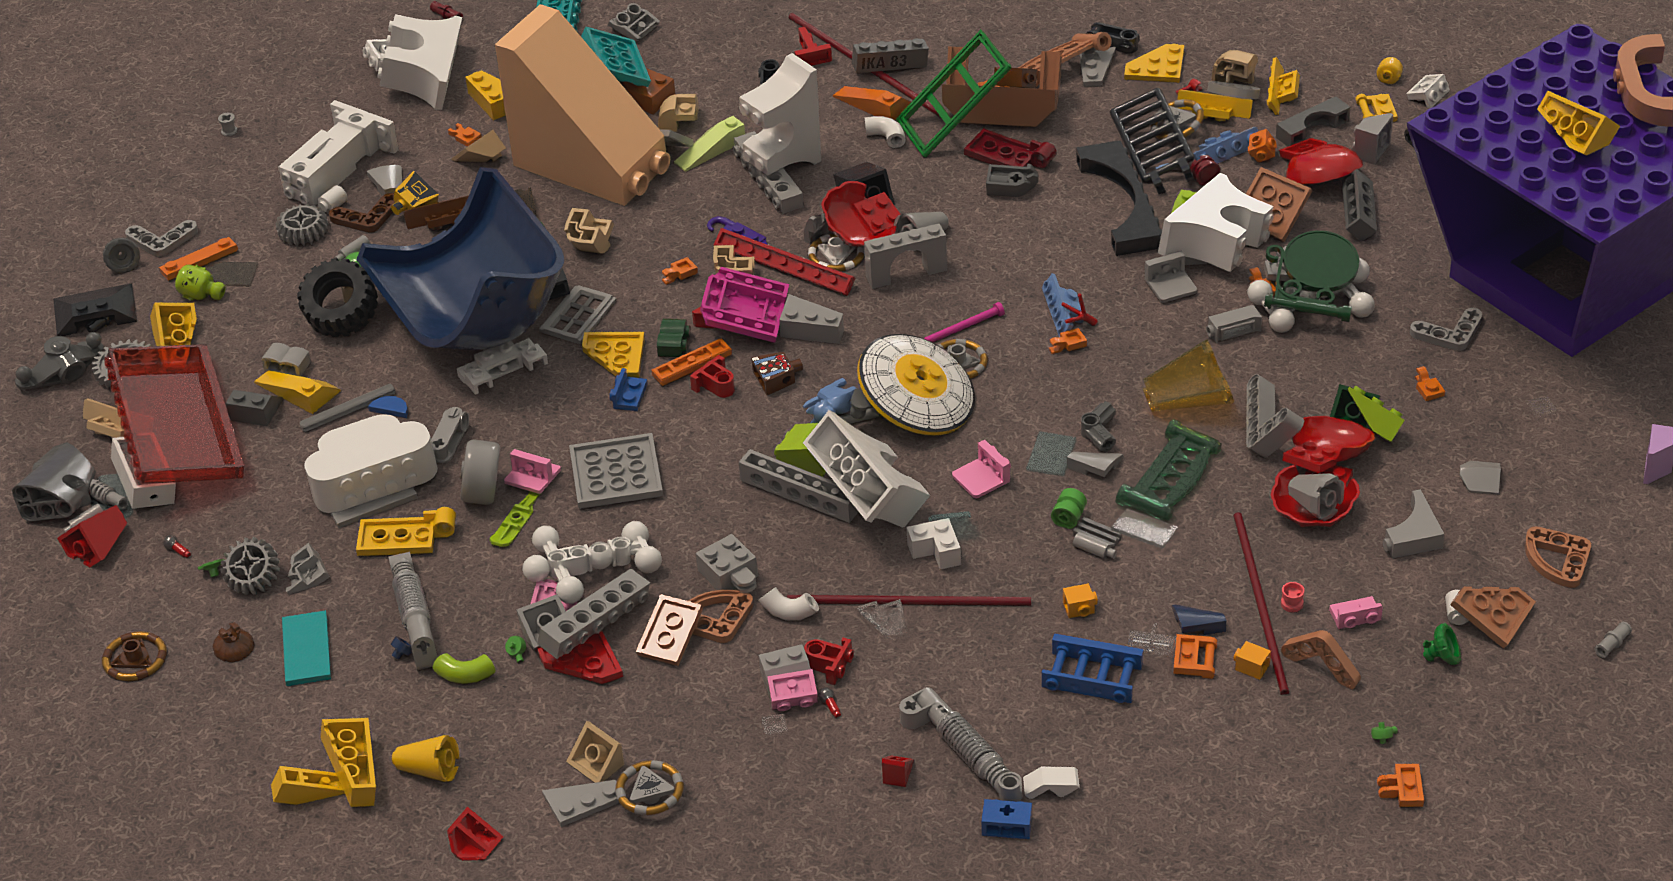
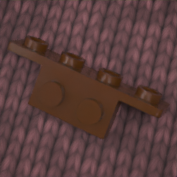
M469 195L404 210L403 214L407 229L427 226L429 229L439 230L443 228V225L451 224V226H454V221L463 210Z

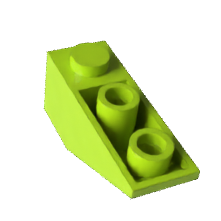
M1354 386L1353 389L1349 387L1347 391L1371 430L1391 442L1405 421L1401 418L1403 414L1394 408H1391L1390 411L1383 407L1384 402L1375 397L1372 400L1364 396L1366 392L1359 387Z

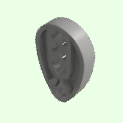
M1208 81L1207 91L1242 99H1259L1260 88Z

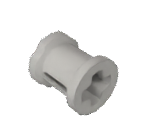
M223 113L218 117V121L222 126V135L232 136L237 133L238 129L234 124V114Z

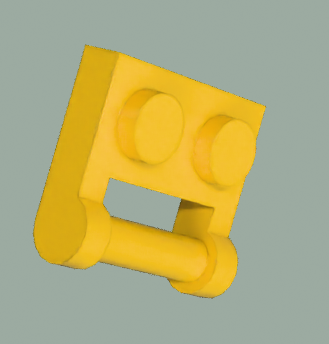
M1359 94L1356 96L1355 100L1357 105H1360L1363 119L1391 113L1393 114V122L1397 121L1398 116L1389 94L1372 96ZM1367 104L1372 105L1375 115L1370 112Z

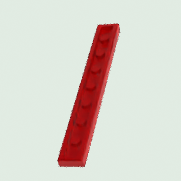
M724 228L720 229L714 242V246L734 245V254L755 257V262L846 296L849 294L856 279L846 273Z

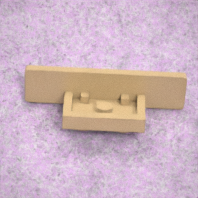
M91 399L84 400L83 418L88 420L86 428L95 431L96 434L108 435L111 438L153 434V419Z

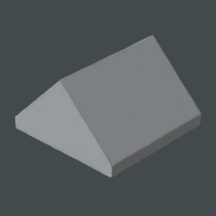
M558 594L516 609L523 636L533 649L540 647L537 644L540 628L566 612Z

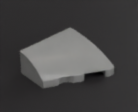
M386 165L367 171L368 178L377 186V190L382 196L387 193H394L396 188L403 182L402 167L400 165Z

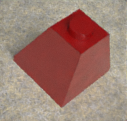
M115 505L78 523L57 539L68 557L72 559L78 557L84 560L83 564L90 568L106 557L127 525L123 513Z

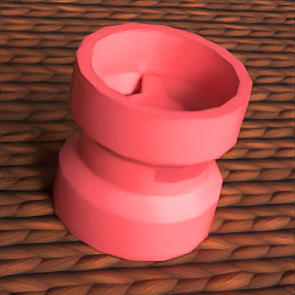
M1289 582L1283 585L1281 606L1284 610L1298 612L1303 608L1304 587L1297 582Z

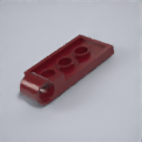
M983 128L964 148V155L991 165L1027 167V164H1031L1039 168H1045L1055 158L1057 150L1049 142L1041 143L1031 140L1029 145Z

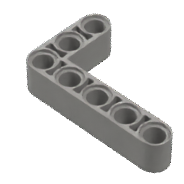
M1255 374L1247 383L1246 445L1260 456L1267 458L1301 430L1304 419L1288 408H1283L1275 414V385L1262 376Z

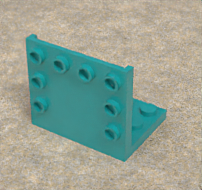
M585 27L581 37L617 80L631 82L637 86L648 87L651 80L635 40Z

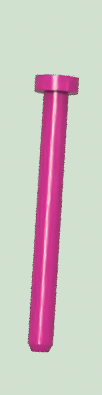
M1000 302L993 304V308L931 334L924 339L936 342L995 315L1003 316L1005 314L1004 308Z

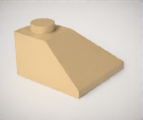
M494 130L466 147L454 156L452 160L459 162H487L492 159L494 162L502 156L500 152L506 149V147Z

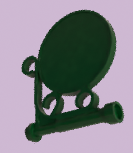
M1318 230L1296 236L1287 245L1285 251L1279 245H1271L1267 248L1266 259L1269 262L1278 263L1279 259L1278 256H1272L1271 252H1278L1281 257L1276 278L1275 297L1273 298V293H1270V295L1266 294L1264 307H1268L1271 310V306L1295 309V311L1337 317L1344 322L1350 321L1352 306L1336 307L1333 304L1335 298L1333 291L1348 286L1358 273L1359 255L1350 241L1339 234ZM1282 264H1284V269L1291 279L1284 283L1283 289L1279 283ZM1288 287L1297 288L1292 294L1285 292ZM1304 288L1317 292L1316 299L1299 297L1301 289ZM1321 296H1328L1330 300L1324 301L1319 300Z

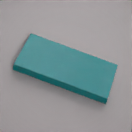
M326 610L282 617L286 686L330 680L331 665Z

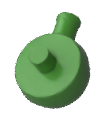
M520 636L510 637L505 645L506 652L516 657L517 663L519 661L523 662L522 654L526 650L525 640Z
M1378 722L1379 727L1372 728L1371 735L1373 739H1380V744H1385L1386 739L1392 738L1393 734H1396L1398 730L1395 726L1389 727L1385 726L1384 722Z

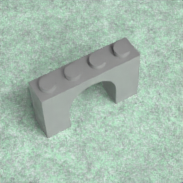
M940 223L864 241L866 278L871 288L874 289L891 284V264L899 254L908 250L922 251V264L928 275L947 271L946 234Z

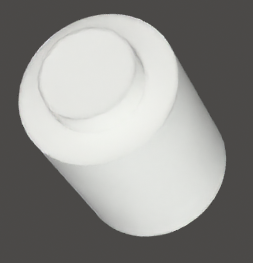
M335 185L318 198V207H321L322 211L329 213L331 209L339 207L347 201V194L343 188Z
M1452 590L1445 596L1448 621L1456 625H1462L1469 621L1450 605L1460 590Z

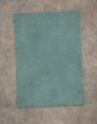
M1039 431L1026 470L1064 476L1067 467V456L1072 452L1076 437Z

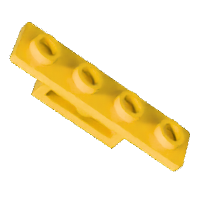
M1275 57L1270 67L1271 76L1269 77L1270 88H1268L1267 106L1270 110H1273L1275 115H1278L1280 103L1298 98L1300 75L1297 70L1284 74L1282 65L1278 58Z
M1188 90L1178 91L1177 100L1187 99L1200 104L1204 113L1203 119H1207L1209 116L1215 117L1217 121H1226L1231 116L1248 119L1251 117L1252 99ZM1179 107V109L1192 110V113L1196 114L1191 107Z

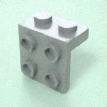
M1182 251L1145 261V281L1160 302L1165 303L1197 293V287L1185 272V255Z

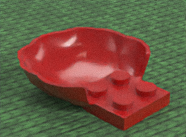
M1314 138L1279 150L1280 157L1290 161L1286 170V178L1300 184L1322 183L1337 179L1363 166V161L1355 151L1337 144H1327L1326 141Z
M847 181L839 187L829 190L825 198H823L821 206L828 230L838 236L848 246L864 247V241L895 234L896 226H894V221L901 214L885 192L866 198L867 186L858 181Z
M1329 416L1304 417L1303 427L1291 438L1295 447L1283 453L1282 461L1321 473L1335 466L1337 462L1355 458L1368 450L1375 439V434L1372 430L1349 420Z
M1291 465L1281 470L1275 478V485L1272 487L1270 494L1273 505L1280 516L1295 522L1301 527H1331L1347 516L1360 494L1359 484L1354 478L1351 479L1353 469L1336 465L1321 473L1307 469L1305 475L1332 474L1337 476L1338 480L1344 482V500L1342 504L1337 503L1335 509H1338L1337 514L1326 521L1317 519L1289 495L1288 484L1290 480L1299 475L1296 465Z

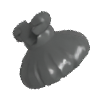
M112 239L103 250V260L112 271L126 273L132 271L138 265L140 251L137 245L130 239Z

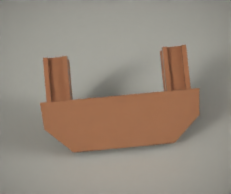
M948 46L947 64L963 47ZM1042 51L1039 89L994 86L967 114L961 123L1037 127L1057 109L1060 92L1062 52ZM968 56V58L962 63L963 66L966 68L967 71H968L969 56ZM957 69L946 80V84H942V103L953 115L975 94Z

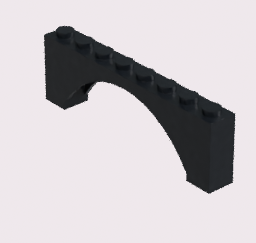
M1121 140L1076 147V162L1081 173L1087 172L1113 181L1122 187L1134 202V209L1128 219L1117 229L1111 230V245L1115 255L1120 256L1159 249L1162 230L1159 228V220L1157 217H1154L1153 206L1149 205L1148 195L1144 194L1143 184L1138 181L1137 170L1133 169L1132 159L1128 158L1127 148L1123 147Z

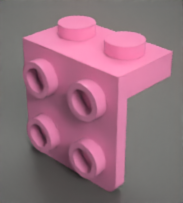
M983 440L978 443V459L953 471L952 477L973 498H979L1010 482L1011 465L1009 460L998 453L994 446Z

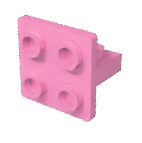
M514 449L510 453L512 471L504 479V482L514 487L541 494L561 471V467L552 464L550 459Z

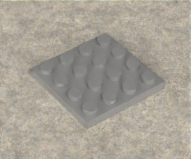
M652 433L569 445L579 509L663 496Z

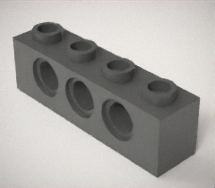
M1356 169L1342 180L1345 226L1348 232L1360 241H1364L1368 237H1372L1377 231L1373 181Z

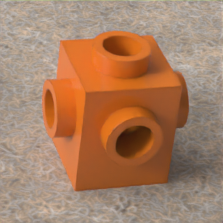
M1267 129L1250 134L1248 153L1251 157H1254L1257 162L1275 157L1276 140Z

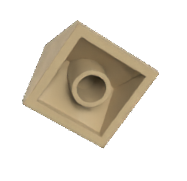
M586 721L566 762L593 782H603L624 765L622 746L591 722Z

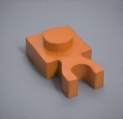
M459 123L455 124L456 130L448 129L450 136L455 137L456 141L467 147L482 137L478 131L470 127L464 129Z

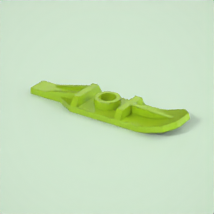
M530 491L519 504L514 505L501 526L490 537L491 544L504 547L509 546L532 515L533 504L540 494Z

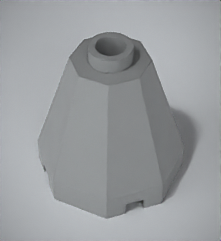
M1332 474L1297 475L1290 480L1288 490L1289 495L1319 520L1326 521L1337 514L1338 509H1335L1337 503L1342 504L1344 500V482L1338 480L1339 478Z

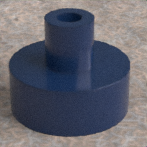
M395 636L391 642V645L395 648L392 656L398 660L402 654L410 656L412 653L411 644Z

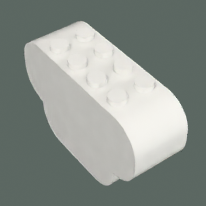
M391 415L372 416L325 433L318 441L319 451L310 455L304 464L314 503L319 510L326 513L342 511L423 484L431 480L437 473L436 459L427 428L423 424L414 421L400 423L396 417Z

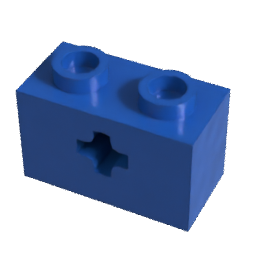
M984 799L981 821L982 836L1030 839L1032 803Z

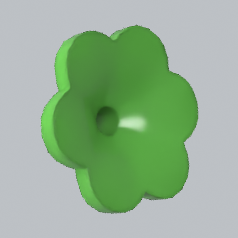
M218 559L199 566L198 570H208L211 578L218 576L217 567L221 565L222 560Z

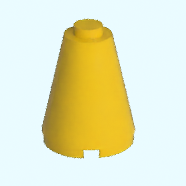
M442 735L399 746L392 754V763L396 769L443 782L452 781L459 767H454L455 759H459V747L455 738L449 737V735Z

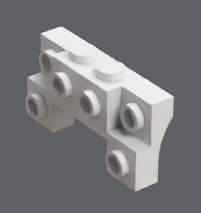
M529 338L516 344L509 341L475 354V361L457 368V373L461 381L468 385L476 395L479 393V385L486 383L491 388L493 387L492 380L522 368L523 363L529 371L533 370V362L540 360L544 365L548 364L547 354L538 343L534 344Z

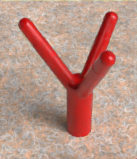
M1078 294L1081 312L1064 302L1061 303L1063 307L1078 315L1077 317L1066 319L1065 323L1084 320L1092 326L1097 324L1098 320L1086 313L1082 294Z

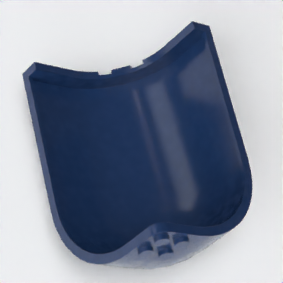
M483 167L479 168L467 202L454 221V226L448 231L444 230L439 235L433 237L431 242L424 245L419 243L410 246L362 243L356 260L366 270L372 282L413 337L421 344L432 348L488 349L505 344L520 336L535 323L545 309L564 264L563 251L557 241L497 169Z

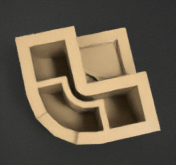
M1240 50L1225 52L1213 65L1212 81L1233 83L1236 80L1252 84L1255 78V66L1258 63L1257 55Z
M675 94L666 98L660 107L658 128L677 132L679 121L697 120L699 111L697 94Z
M572 208L564 231L569 242L575 248L585 252L605 253L610 247L608 239L614 223L612 220L594 218L588 209Z
M734 245L714 246L713 262L716 274L721 267L754 275L755 257H735Z

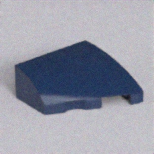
M1176 604L1172 605L1176 622H1179L1182 633L1202 630L1204 635L1226 632L1227 621L1223 613Z

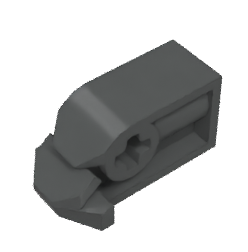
M989 164L986 193L987 195L1023 196L1039 182L1038 172L1031 164H1027V167Z

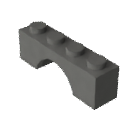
M1335 96L1277 123L1276 138L1288 147L1304 141L1306 130L1310 127L1325 125L1336 128L1349 122L1350 106Z

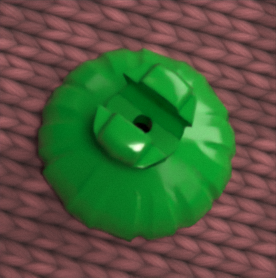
M1446 623L1438 625L1434 631V640H1425L1423 643L1424 658L1427 661H1434L1436 657H1440L1450 665L1459 664L1461 661V649L1454 631Z

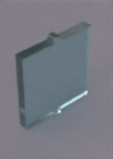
M969 511L931 515L928 519L930 522L949 518L950 521L970 518L971 514Z

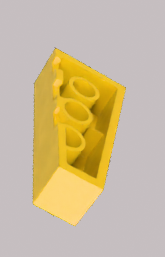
M322 719L321 740L350 807L374 806L376 784L369 719Z

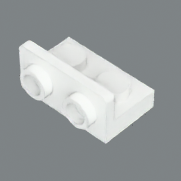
M1444 74L1425 75L1406 94L1408 100H1424L1427 108H1432L1450 89Z

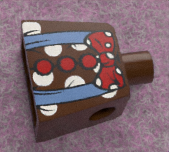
M784 352L751 358L753 373L766 395L794 384L795 372L803 370L800 358L789 361Z

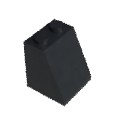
M865 162L833 174L836 187L847 181H858L867 186L866 198L885 192L895 205L885 168Z

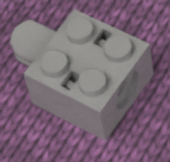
M733 534L696 552L698 571L716 590H733L737 588L742 593H749L756 588V577H758L756 557Z

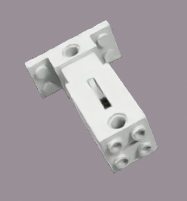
M334 100L330 104L334 126L328 132L320 130L278 167L284 195L289 199H296L303 204L316 205L318 204L319 197L335 185H339L356 170V163L365 155L371 157L378 149L395 154L399 149L393 121Z

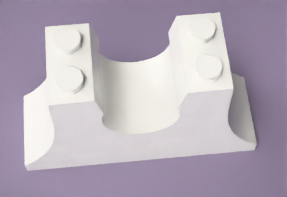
M395 14L394 21H390L388 28L391 35L387 36L386 46L389 47H386L385 54L381 53L379 64L383 66L382 68L379 67L378 70L379 86L413 94L428 102L435 110H442L458 45L462 17L454 16L444 20H422Z
M791 53L785 57L782 65L772 77L759 87L739 97L740 113L763 128L761 132L752 135L743 143V158L767 176L795 162L807 161L814 165L821 162L817 69Z
M1219 173L1164 219L1158 254L1165 256L1182 251L1185 257L1202 260L1231 272L1236 266L1238 267L1243 260L1241 253L1245 245L1258 248L1263 242L1268 240L1270 236V231H1268L1269 225L1274 218L1272 214L1274 206L1244 194L1230 183L1226 175Z
M828 410L803 442L868 522L872 523L875 518L903 528L930 497V494L918 481L900 473L891 466L898 456L887 444L864 434L830 410Z

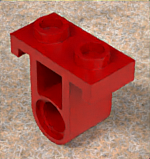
M720 355L690 375L691 390L696 393L700 392L701 386L722 398L730 397L735 392L733 373L726 369L725 358Z
M843 637L841 640L842 646L817 639L808 641L804 646V650L809 660L810 669L826 673V683L835 685L838 678H843L847 662L851 663L853 660L854 650L852 649L851 639Z

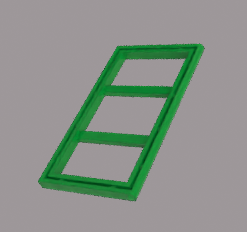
M980 29L903 110L896 120L923 157L926 158L1012 69L1011 64L1007 62L986 33ZM982 43L999 64L1000 68L980 88L962 63ZM957 69L975 94L951 118L933 93ZM929 100L946 125L925 145L908 120Z

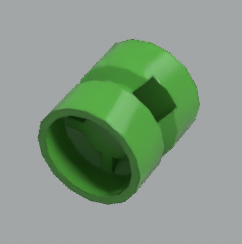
M1074 488L1064 489L1051 512L1052 521L1060 527L1074 528L1086 507L1087 499L1085 495Z

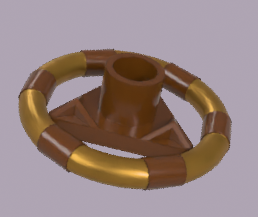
M144 631L130 632L116 638L106 647L102 656V666L105 672L116 680H141L155 673L163 665L167 656V648L164 641L153 633ZM143 640H147L158 647L156 661L153 664ZM122 645L123 652L110 663L114 650ZM115 668L145 669H142L135 673H122Z

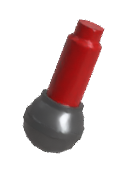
M169 535L165 537L163 545L166 549L174 550L186 558L191 556L189 550L179 544L175 536Z
M828 687L822 688L818 694L820 701L827 705L835 718L841 716L840 709L834 700L833 690Z

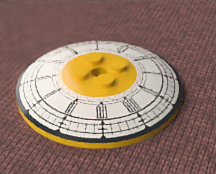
M891 334L872 341L860 356L857 374L865 397L883 417L895 425L918 434L943 435L954 432L962 427L971 416L975 405V392L972 381L956 358L937 344L913 335Z

